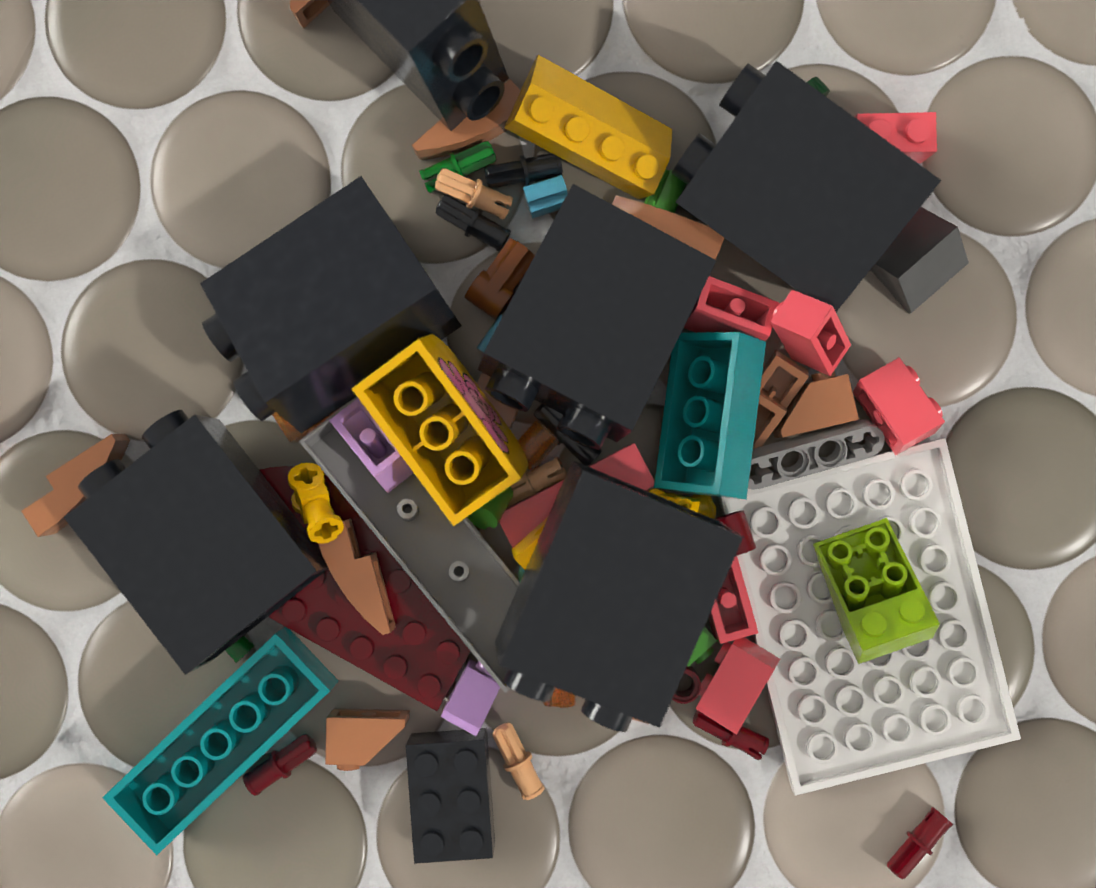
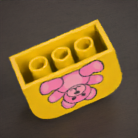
M433 334L419 338L352 388L353 392L453 526L520 480L528 468L526 455L510 428L457 356L440 338Z

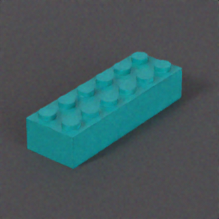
M284 627L261 646L102 798L139 838L158 855L324 698L339 680L289 628Z

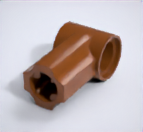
M509 238L487 271H481L475 278L464 298L496 320L499 314L502 315L515 294L514 290L522 281L535 255L520 242Z

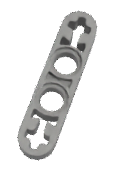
M859 419L754 448L751 465L757 463L759 467L755 468L754 475L749 476L748 489H761L873 457L881 451L884 445V434L872 421ZM868 432L870 436H867L865 443L861 445L859 441L863 440V434ZM846 437L849 442H845L844 438ZM835 441L836 448L831 455L827 457H820L818 455L823 443ZM791 451L799 452V459L793 466H781V460L787 453ZM773 465L775 469L771 471L769 467Z

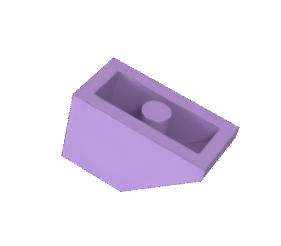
M359 398L329 420L387 493L391 492L414 473Z
M469 659L441 715L445 720L474 736H477L500 689V686L479 660L475 662Z

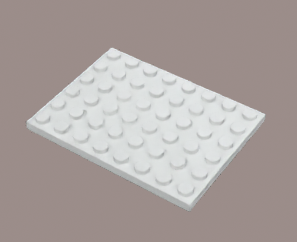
M946 438L915 444L896 456L891 450L864 460L761 489H748L747 500L718 497L723 515L744 510L757 547L752 551L737 555L759 632L753 635L755 644L780 658L779 663L766 683V689L791 789L795 796L1021 739ZM887 518L940 625L932 639L858 664L841 627L813 543Z

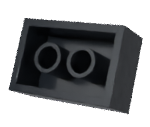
M481 728L477 736L465 730L411 733L406 743L414 864L493 858L495 831L487 728Z

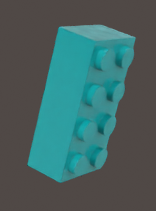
M741 332L680 334L671 352L654 488L680 493L747 500L766 348L765 341Z

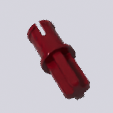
M697 710L692 721L694 726L721 739L723 746L728 747L731 745L758 761L762 759L761 754L765 755L769 746L768 737L754 732L744 725L741 726L736 735Z
M303 734L280 751L273 750L269 754V759L243 775V782L247 790L252 795L257 796L280 778L287 779L290 777L291 771L317 752L315 741L308 734Z
M932 807L912 832L907 831L908 839L887 862V867L898 878L905 879L927 853L930 856L933 854L932 848L948 829L953 826V823Z

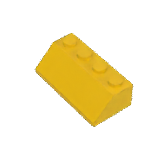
M540 55L536 56L504 127L637 199L655 194L671 156L672 128Z

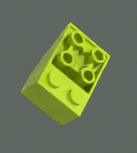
M887 518L813 543L841 627L858 664L934 637L940 623Z

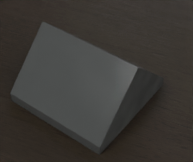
M920 207L871 268V271L910 314L963 269L969 261L958 227Z

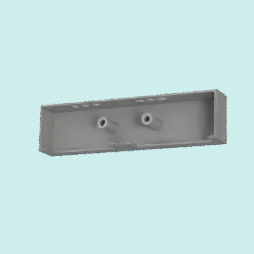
M358 397L354 398L299 442L506 693L511 689L503 681L508 669L499 666L495 640L520 582L487 544L481 533L467 517L455 526L451 524L414 473L391 492L387 493L329 421Z

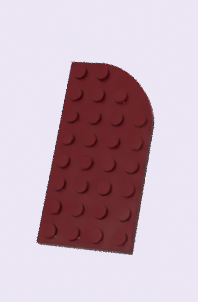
M294 466L259 469L307 531L308 524H304L301 515L292 507L291 498L294 490L289 486L288 474ZM324 472V483L329 493L331 508L335 515L340 516L342 521L352 519L361 556L374 552L377 553L396 627L391 633L385 635L376 630L349 602L329 569L268 617L429 708L438 711L471 651Z

